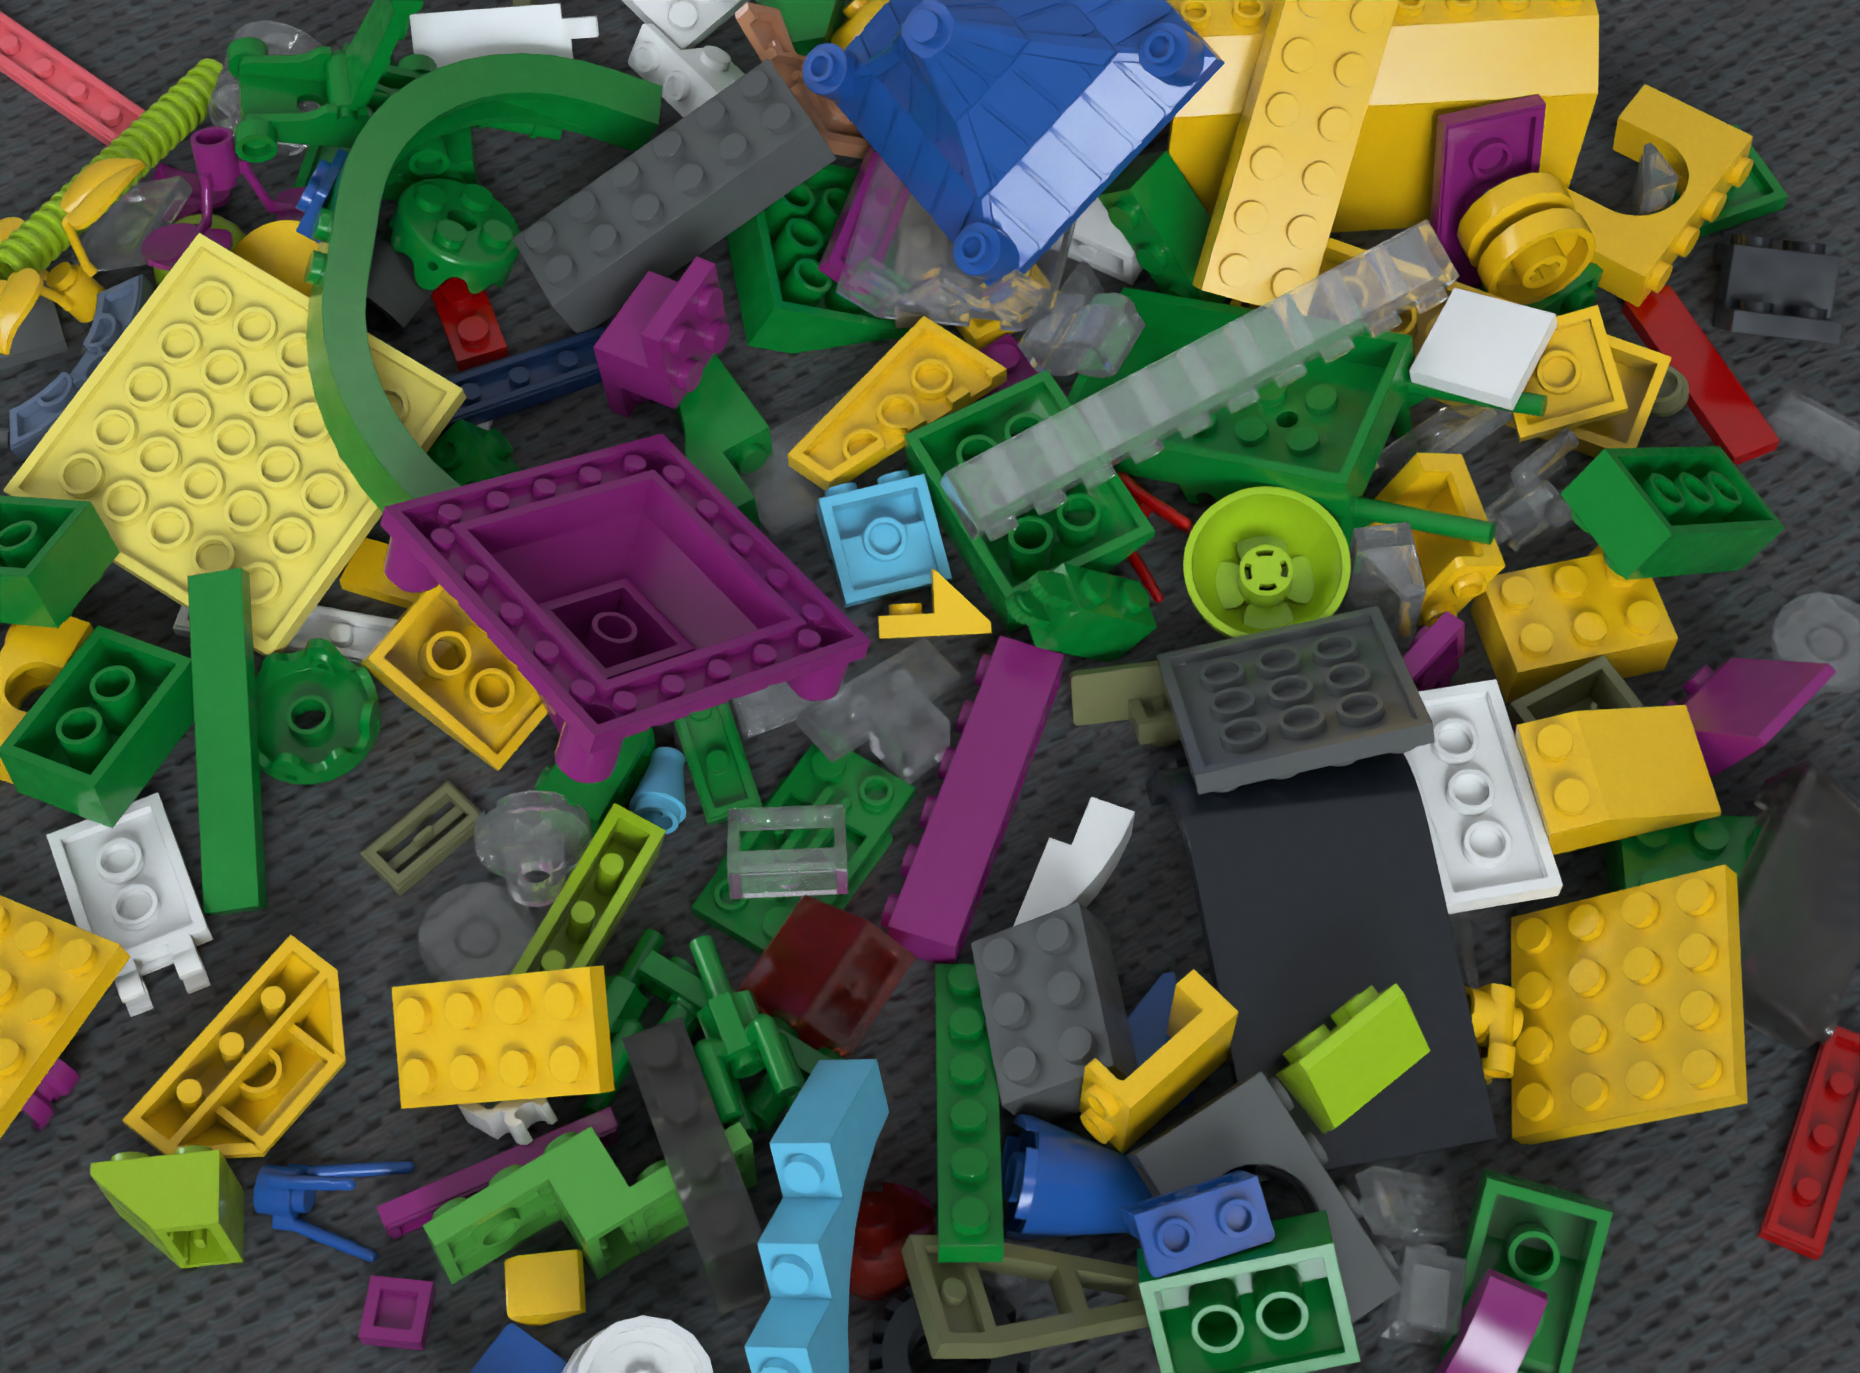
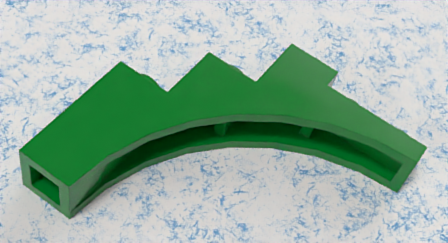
M714 353L704 367L701 380L696 389L692 392H687L677 408L674 409L682 423L685 434L686 458L757 528H760L756 499L740 475L758 470L766 461L774 457L770 429Z

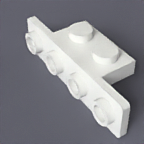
M652 23L641 26L628 59L629 66L644 80L662 86L661 97L683 118L745 75L731 62L729 54L715 46L680 50Z

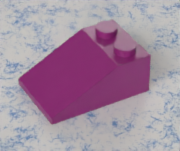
M1731 658L1714 671L1707 664L1701 667L1681 686L1687 695L1678 704L1673 699H1670L1663 706H1687L1710 778L1765 746L1829 681L1836 671L1829 663Z

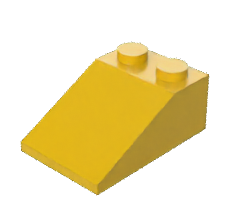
M439 584L431 590L423 591L361 661L360 665H364L370 674L403 702L496 771H499L548 712L535 688L518 671V666L508 660L487 637L486 631L479 628L458 605V601L450 596Z
M1686 705L1573 711L1518 724L1516 727L1515 739L1553 855L1721 815L1722 811Z

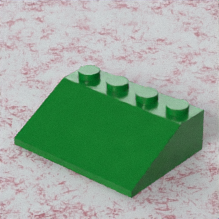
M829 164L726 236L747 346L793 354L901 338L911 329L896 328V256L892 238L870 290L861 297L844 288L818 269L859 170Z
M1048 369L904 435L907 471L911 477L925 474L936 518L1008 633L1026 626V624L1017 623L1008 614L1009 612L1005 608L1006 598L1015 590H1021L1022 592L1030 591L1029 578L1039 570L1053 572L1062 563L1107 573L1155 536L1154 528Z

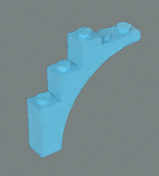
M877 1059L819 1060L769 1143L783 1199L757 1242L771 1299L744 1346L751 1373H849V1287L855 1227L864 1181L874 1147L889 1114Z

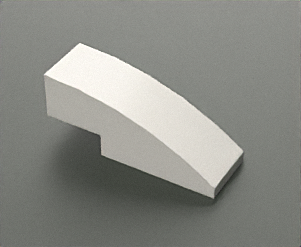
M1091 797L1072 845L1049 837L1014 926L1076 902H1080L1086 908L1098 895L1118 865L1132 835L1135 811Z

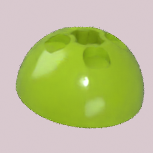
M1261 486L1229 494L1217 501L1202 514L1191 530L1186 543L1183 572L1189 597L1198 613L1215 631L1230 639L1333 616L1341 605L1348 588L1351 574V558L1347 540L1342 529L1323 506L1308 496L1290 489ZM1273 586L1275 587V589H1273V590H1268V591L1259 590L1260 587H1262V588H1270V587H1273Z

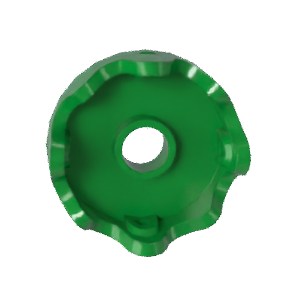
M441 178L426 179L413 183L402 192L387 226L393 229L391 237L393 251L403 252L410 257L414 265L415 281L426 290L437 289L446 279L451 277L463 279L469 292L473 294L480 293L491 284L502 289L520 252L512 239L520 233L516 220L492 196L489 190L477 184H466L456 180Z
M322 638L310 639L306 647L298 652L272 653L263 660L261 670L255 678L260 770L274 779L286 783L314 785L332 781L347 774L359 765L373 749L380 733L382 720L380 700L367 668L364 665L357 666L350 662L338 651L334 644ZM315 710L325 714L322 723L315 728L302 729L296 726L298 718L305 712Z

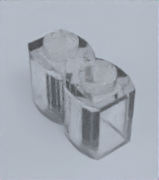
M1074 292L1057 293L1046 298L1019 342L1018 347L1037 372H1043L1048 369L1052 376H1068L1078 372L1091 377H1110L1119 371L1146 324L1136 311L1133 302L1122 294L1100 293L1086 298Z

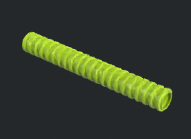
M205 58L200 60L194 68L188 71L186 76L180 78L176 85H173L167 93L163 94L158 102H154L147 111L141 114L139 119L133 121L129 128L125 129L119 137L115 138L110 146L105 147L100 155L95 156L90 164L85 165L80 173L93 163L109 158H130L143 161L148 167H145L112 203V205L116 204L122 195H125L131 189V186H135L141 177H145L151 168H154L159 163L160 159H164L170 150L176 148L180 141H183L189 133L196 129L198 124H201L208 115H211L217 107L223 104L226 98L233 94L235 82L228 69L214 59ZM80 173L75 174L69 183L63 185L61 190L51 197L50 201L45 202L38 211L31 215L29 220L24 221L19 229L14 230L8 239L0 243V280L7 281L12 273H17L25 268H32L40 274L42 270H45L50 265L51 261L56 260L60 256L62 251H66L71 244L62 226V220L67 214L61 209L60 204L65 192ZM90 226L82 230H76L78 237H80L83 232H86L90 228Z

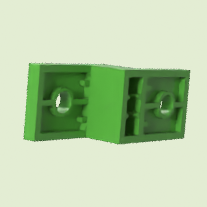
M740 1122L726 1130L722 1127L711 1129L692 1144L691 1151L672 1162L661 1160L650 1165L638 1176L637 1183L629 1187L592 1126L578 1134L576 1132H568L557 1137L545 1148L543 1155L524 1166L515 1164L506 1167L490 1180L487 1188L470 1198L458 1197L448 1201L435 1211L432 1220L422 1226L451 1284L463 1279L562 1220L577 1247L582 1251L597 1280L758 1184L753 1143Z

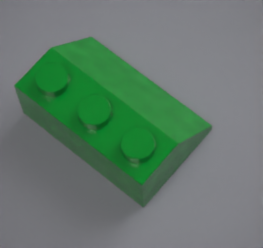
M1323 1210L1271 1221L1275 1233L1272 1241L1161 1277H1154L1149 1274L1142 1248L1137 1249L1139 1287L1161 1373H1306L1361 1362L1327 1211Z

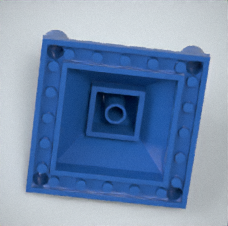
M890 0L884 4L864 27L861 34L856 36L845 49L831 43L820 44L812 49L804 61L802 72L807 88L815 94L836 103L846 117L857 127L867 142L883 158V161L904 183L925 211L930 214L940 229L954 243L953 256L958 268L967 275L981 279L993 294L1004 297L1225 62L1168 0Z

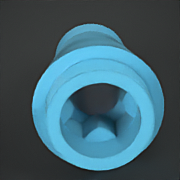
M659 747L652 752L650 763L629 804L631 812L666 830L665 834L674 832L678 824L686 817L685 756L679 750L671 747Z

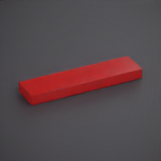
M1670 284L1664 286L1659 293L1651 291L1639 307L1627 301L1624 302L1622 312L1646 347L1672 357L1669 366L1685 376L1689 385L1687 406L1714 445L1720 446L1735 466L1777 449L1780 439Z
M1827 1022L1824 1026L1757 1235L1762 1239L1816 1261L1822 1256L1860 1132L1859 1033L1831 1022Z

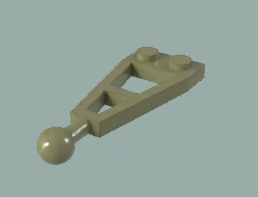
M909 1235L901 1249L932 1359H993L1149 1327L1139 1287L1138 1267L1005 1242L1003 1262L938 1263V1235ZM979 1270L1049 1282L1059 1315L996 1326ZM1082 1288L1126 1295L1128 1302L1089 1309Z

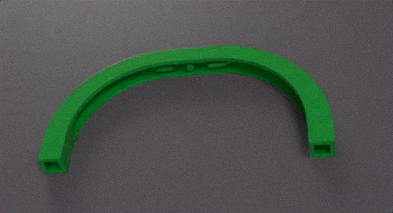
M527 53L487 55L461 60L437 68L411 81L390 96L377 109L357 136L330 192L327 207H320L313 225L312 239L319 240L320 242L318 251L313 250L310 255L304 277V282L312 284L306 340L308 367L314 395L326 429L342 460L364 492L382 513L385 506L461 487L459 483L453 480L425 453L409 434L391 406L372 361L367 338L366 298L380 203L387 178L405 158L421 146L445 134L484 124L527 123L544 125L582 134L630 151H637L647 144L659 125L662 86L604 66L560 56Z

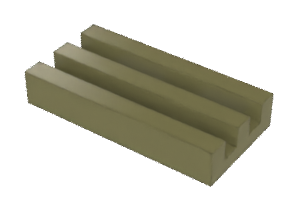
M447 781L364 849L360 855L362 860L369 867H372L377 872V875L401 896L488 823L487 818L451 782ZM449 801L455 805L432 826L428 825L413 838L414 841L389 862L382 858ZM464 815L467 816L452 830H450L446 835H444L440 840H438L434 845H432L427 851H425L421 856H419L415 861H413L409 866H407L403 871H401L399 874L397 873V871H399L403 866H405L409 861H411L415 856H417L421 851H423L427 846H429L434 840H436L440 835H442L446 830H448Z

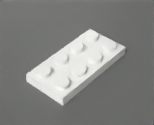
M1493 679L1419 691L1420 697L1433 722L1435 743L1417 746L1411 751L1405 752L1404 755L1411 767L1424 805L1448 914L1559 896L1563 886L1497 680Z

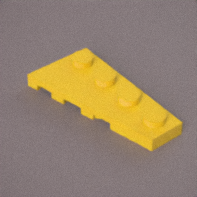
M923 316L787 454L789 467L823 490L848 483L905 446V434L970 405L1006 382L1007 368Z

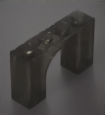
M682 1017L622 1038L660 1149L664 1154L720 1315L770 1296L757 1245L763 1233Z

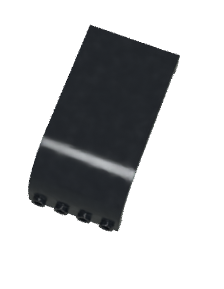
M1404 753L1381 754L1358 759L1346 766H1327L1299 772L1287 779H1268L1241 785L1228 792L1213 791L1200 795L1197 793L1187 759L1161 764L1159 771L1153 773L1146 784L1151 806L1163 804L1167 798L1173 809L1188 858L1213 986L1239 1011L1228 1053L1233 1085L1249 1074L1261 1071L1267 1080L1275 1077L1287 1091L1293 1102L1294 1109L1288 1113L1300 1132L1310 1131L1326 1152L1329 1160L1323 1166L1326 1171L1481 1144L1498 1139L1429 825L1415 777ZM1396 983L1407 998L1430 1052L1337 1128L1323 1134L1276 1076L1278 1072L1290 1064L1283 1056V1053L1311 1031L1313 1032L1322 1024L1331 1031L1337 1024L1330 1015L1356 994H1360L1371 985L1380 993ZM1243 1165L1245 1172L1258 1176L1259 1183L1283 1179L1266 1168Z

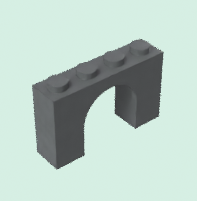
M1262 1071L1249 1074L1126 1155L1152 1197L1219 1177L1229 1170L1243 1165L1266 1168L1281 1176L1298 1194L1306 1214L1323 1210L1327 1211L1352 1323L1402 1290L1393 1276L1399 1270L1394 1257L1381 1240L1376 1238L1371 1241L1362 1228L1358 1219L1363 1217L1364 1214L1358 1201L1345 1185L1335 1186L1323 1167L1329 1162L1326 1152L1310 1131L1300 1132L1288 1113L1294 1109L1293 1102L1287 1091L1275 1077L1267 1080Z

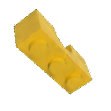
M70 616L59 628L18 624L10 626L5 637V644L0 651V746L28 713L20 710L23 701L33 692L49 687L94 631L91 623ZM0 758V780L13 784Z

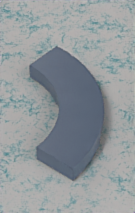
M143 274L97 294L95 316L90 331L83 343L87 351L70 374L61 372L54 381L34 397L9 410L10 450L20 460L29 457L153 294V285Z

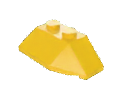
M290 935L124 1117L123 1123L163 1155L175 1154V1151L183 1146L203 1145L213 1150H220L224 1158L264 1157L346 1064L338 970L294 936Z

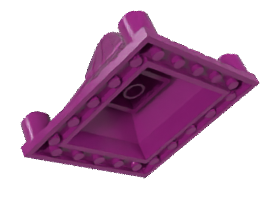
M663 434L384 507L380 525L390 535L384 562V573L387 578L400 589L411 593L428 591L440 584L450 596L458 601V605L476 625L486 631L487 637L508 660L518 666V671L535 688L553 724L560 733L555 751V762L563 773L577 782L595 783L609 778L616 767L624 738L646 731L649 727L663 725L689 716L692 712L703 711L726 703L729 699L740 698L766 689L769 685L787 682L790 688L805 700L822 701L831 699L838 694L849 663L864 658L871 641Z

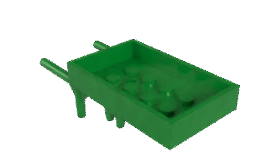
M1123 287L1067 397L1116 472L1123 471L1129 475L1179 484L1187 501L1194 504H1199L1202 493L1210 494L1216 501H1219L1239 490L1261 486L1281 487L1299 492L1323 506L1336 520L1347 540L1351 562H1356L1360 557L1357 531L1374 522L1491 545L1496 530V525L1493 522L1362 497L1392 427L1395 436L1399 439L1406 440L1413 435L1410 407L1428 397L1538 417L1544 416L1547 407V396L1523 391L1512 411L1412 383L1409 370L1415 361L1411 335L1301 318Z

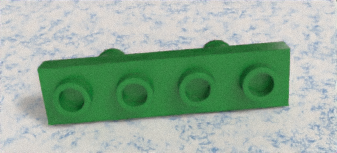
M652 950L638 968L642 988L645 992L668 1005L669 1009L640 1047L642 1053L650 1061L661 1068L669 1069L698 1029L702 1030L696 1013L707 1004L710 998L703 980L700 979L699 972L691 964L676 956H672L668 960ZM771 1016L776 1023L778 1031L788 1038L805 1082L819 1060H844L837 1053L826 1047H820L818 1050L810 1047L799 1040L798 1033L788 1023ZM767 1071L746 1099L756 1127L766 1132L770 1130L787 1105L785 1098L777 1097Z

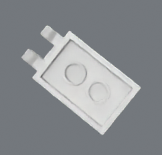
M561 3L410 15L414 54L429 56L435 61L437 68L465 59L495 54L527 53L554 55L573 59L571 39L599 36L597 15L562 18Z
M158 792L133 801L113 829L86 819L46 835L77 927L120 944L131 956L115 978V984L121 1001L126 1003L131 1017L154 1008L142 977L146 974L174 964L188 994L211 985L196 946L209 942L213 938L163 801Z

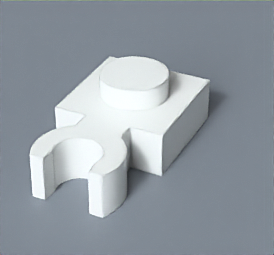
M546 1097L457 1104L466 1121L472 1126L497 1140L504 1134L511 1133L516 1143L520 1145H528L533 1141L527 1131V1128L538 1121H546L548 1124L553 1125L558 1121Z

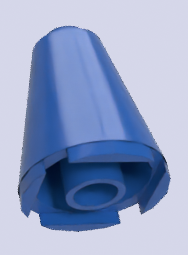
M1025 1114L1016 1116L1013 1123L1020 1126L1022 1130L1019 1137L1007 1135L1001 1156L1002 1199L1008 1201L1007 1222H1003L1004 1239L1017 1241L1127 1233L1120 1208L1152 1198L1151 1193L1127 1156L1035 1116Z

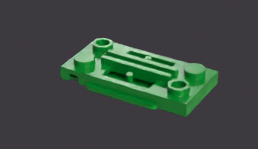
M820 733L790 775L780 781L762 805V809L756 813L718 864L716 874L691 906L692 914L789 972L817 932L824 934L831 929L890 847L893 837L889 832L915 798L916 787Z

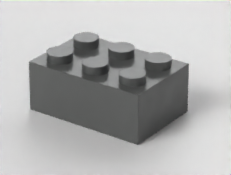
M1080 902L971 942L1001 1106L1015 1116L1020 1114L1031 1115L1050 1123L1080 1112L1079 1106L1085 1066L1094 1058L1098 1059L1119 1080H1125L1138 1068L1108 928Z

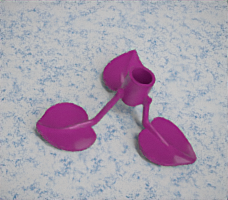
M216 126L198 130L190 138L197 173L181 171L160 163L149 185L147 203L150 214L158 220L176 222L185 216L202 212L201 222L198 226L188 223H177L158 228L150 233L142 243L141 254L148 266L170 271L198 233L231 251L233 246L231 232L225 229H210L212 226V210L224 206L231 199L232 188L237 184V177L240 174L244 175L269 213L277 214V221H301L305 213L295 207L306 187L283 191L277 195L276 201L272 200L252 171L250 163L237 156L233 132L230 129Z

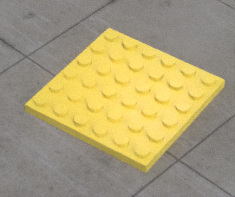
M198 233L3 490L7 496L91 501L120 552L113 560V563L188 610L187 576L235 568H243L248 571L250 578L253 650L264 657L272 653H283L383 514L364 492L342 460L326 429L315 399L308 367L306 340L310 298L201 233ZM367 332L372 361L381 386L395 413L409 434L427 453L467 397L459 386Z

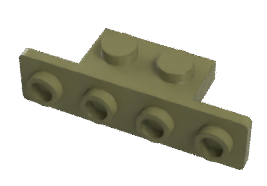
M1158 661L1076 670L1069 674L1071 715L1076 726L1129 720L1140 745L1150 744L1162 747L1173 745L1181 740L1161 679Z

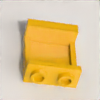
M1417 452L1375 497L1376 500L1488 521L1462 454ZM1377 522L1365 527L1366 532L1393 533L1417 595L1400 613L1403 625H1429L1432 627L1446 611L1458 617L1457 613L1474 597L1482 594L1488 588V583L1506 566L1495 537L1491 545Z
M1196 970L1190 971L1175 986L1166 1032L1171 1039L1125 1080L1117 1079L1096 1058L1085 1066L1079 1110L1082 1113L1080 1115L1081 1122L1097 1141L1102 1144H1106L1109 1141L1122 1154L1227 1060L1239 1011Z

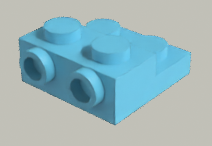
M907 470L896 471L877 478L878 485L857 489L856 483L840 484L825 490L826 497L818 499L816 511L828 557L832 559L844 608L931 587V569H935L948 582L951 581L952 576L925 474L910 477Z

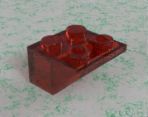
M804 895L736 992L752 991L761 1011L788 1023L798 1033L799 1039L815 1050H818L820 1047H826L844 1058L852 1055L917 956L870 921Z

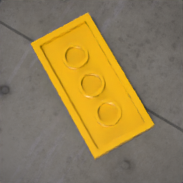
M604 965L391 987L401 1109L615 1091Z

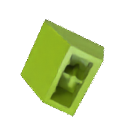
M1396 983L1380 993L1371 985L1360 994H1356L1330 1015L1337 1024L1331 1031L1322 1024L1313 1032L1311 1031L1283 1053V1056L1290 1064L1278 1072L1276 1076L1323 1134L1337 1128L1430 1052L1407 998Z
M189 1145L178 1148L175 1154L150 1157L142 1152L130 1151L113 1155L111 1161L91 1162V1177L118 1214L178 1267L191 1268L244 1262V1190L220 1150H213L203 1145Z

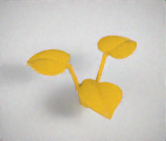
M109 158L95 162L83 170L69 186L60 204L61 209L67 214L62 220V226L80 265L62 262L50 272L45 269L40 274L32 268H25L17 273H12L7 281L0 280V354L9 355L13 338L19 326L30 313L40 295L58 303L80 323L93 321L97 305V294L106 289L93 278L98 269L89 261L76 230H82L90 226L105 213L131 181L145 167H148L143 161L130 158ZM18 217L1 219L0 243L8 239L14 230L19 229L24 220ZM44 281H46L47 286L50 288L43 286Z

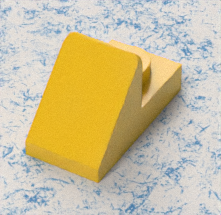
M931 569L932 613L922 614V603L891 604L889 605L888 616H878L879 639L992 633L991 621L935 569Z

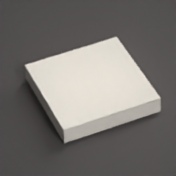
M1454 287L1409 370L1411 382L1513 411L1557 327L1556 314Z

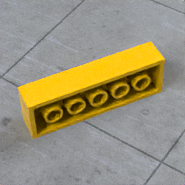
M1274 0L1192 286L1206 292L1305 318L1399 0Z

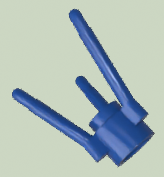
M411 1161L329 1165L289 1163L287 1166L265 1164L260 1169L256 1178L253 1195L254 1208L258 1214L273 1215V1229L293 1231L351 1256H356L368 1262H374L378 1257L376 1251L299 1219L298 1215L311 1211L317 1190L350 1191L356 1187V1181L347 1177L412 1173L415 1170V1164Z

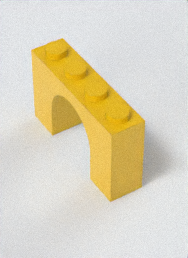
M1644 84L1618 117L1613 150L1665 176L1676 187L1680 198L1663 211L1649 215L1634 216L1612 211L1566 188L1572 198L1575 211L1582 215L1595 238L1597 246L1590 263L1597 264L1603 270L1598 287L1637 307L1642 304L1651 291L1659 293L1671 275L1672 263L1679 255L1684 258L1688 256L1698 240L1699 228L1705 220L1712 223L1720 214L1727 199L1726 193L1732 185L1739 188L1748 177L1754 162L1748 158L1753 136Z

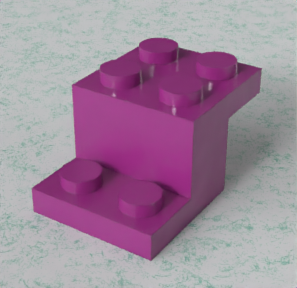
M696 256L678 282L648 271L594 345V352L611 411L629 418L639 403L643 404L649 399L676 409L687 392H692L696 389L701 380L704 367L714 353L718 354L724 349L730 333L723 305V292L720 289L715 263Z

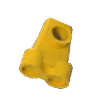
M1495 983L1477 989L1466 986V996L1486 1084L1492 1083V1078L1513 1077L1516 1053L1513 1041L1520 1035L1524 1021L1522 1010L1514 1006L1515 989Z

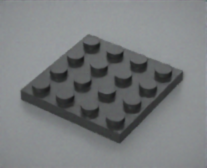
M1378 606L1156 655L1161 679L1198 795L1213 791L1228 792L1245 784L1268 779H1287L1299 772L1327 766H1346L1358 759L1386 753H1405L1417 746L1435 743L1433 722Z

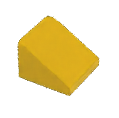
M578 1249L518 1255L505 1259L507 1315L511 1320L534 1327L586 1312L582 1251Z

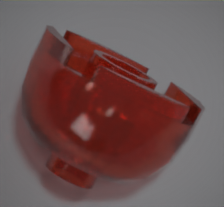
M883 1182V1192L862 1191L855 1227L849 1294L864 1300H879L905 1290L906 1287L911 1285L901 1249L909 1235H935L932 1204L918 1191L890 1182Z

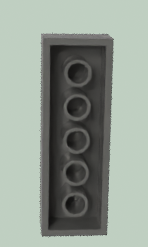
M766 59L512 239L552 307L576 334H580L596 328L620 311L648 271L664 277L670 276L837 158L770 60Z

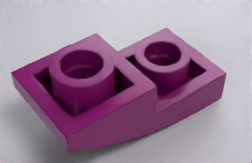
M1489 1268L1459 1314L1461 1331L1434 1373H1516L1541 1321L1548 1302L1547 1293Z

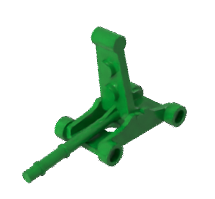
M374 0L347 51L335 50L331 52V47L319 46L310 52L298 55H269L267 45L260 39L241 37L231 42L227 48L228 69L232 76L238 79L241 122L234 129L235 152L239 158L252 163L268 161L278 151L277 142L352 148L357 136L374 114L370 109L376 112L390 96L408 83L437 69L435 61L429 56L422 54H412L404 57L399 61L397 67L389 65L391 54L397 41H402L407 34L410 15L419 12L423 7L424 1ZM303 101H313L322 107L303 113L297 105ZM495 123L475 126L478 129L487 127L524 134L531 139L540 137L556 141L560 140L563 131L560 128L527 123ZM441 137L421 146L407 157L411 172L421 177L441 175L449 167L448 146Z

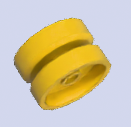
M1528 173L1511 178L1490 189L1471 205L1460 220L1457 231L1459 243L1471 265L1477 268L1478 275L1487 293L1524 306L1542 301L1559 292L1580 276L1592 261L1597 246L1594 235L1581 214L1575 211L1572 198L1563 183L1550 173Z

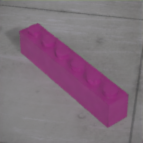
M1004 636L999 637L993 655L983 654L974 683L980 689L975 701L965 700L959 715L956 731L962 733L957 748L947 747L940 764L938 779L944 782L937 797L929 794L921 813L919 827L924 828L925 831L920 844L910 843L906 850L900 871V876L906 878L900 895L891 893L884 907L881 927L888 928V949L935 964H957L1062 682L1064 654L1038 648Z

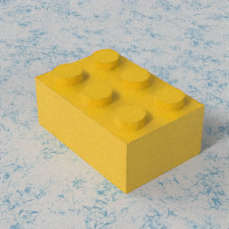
M1604 553L1496 575L1488 583V588L1482 594L1474 597L1470 612L1506 703L1513 702L1603 655L1622 679L1664 670L1676 645L1678 636L1653 578L1625 580L1624 577L1616 574L1606 564L1603 557Z

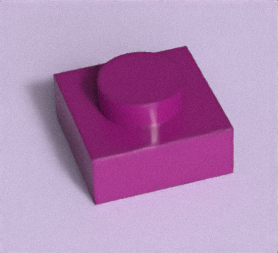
M371 1275L358 1334L361 1343L425 1351L437 1290L432 1281Z

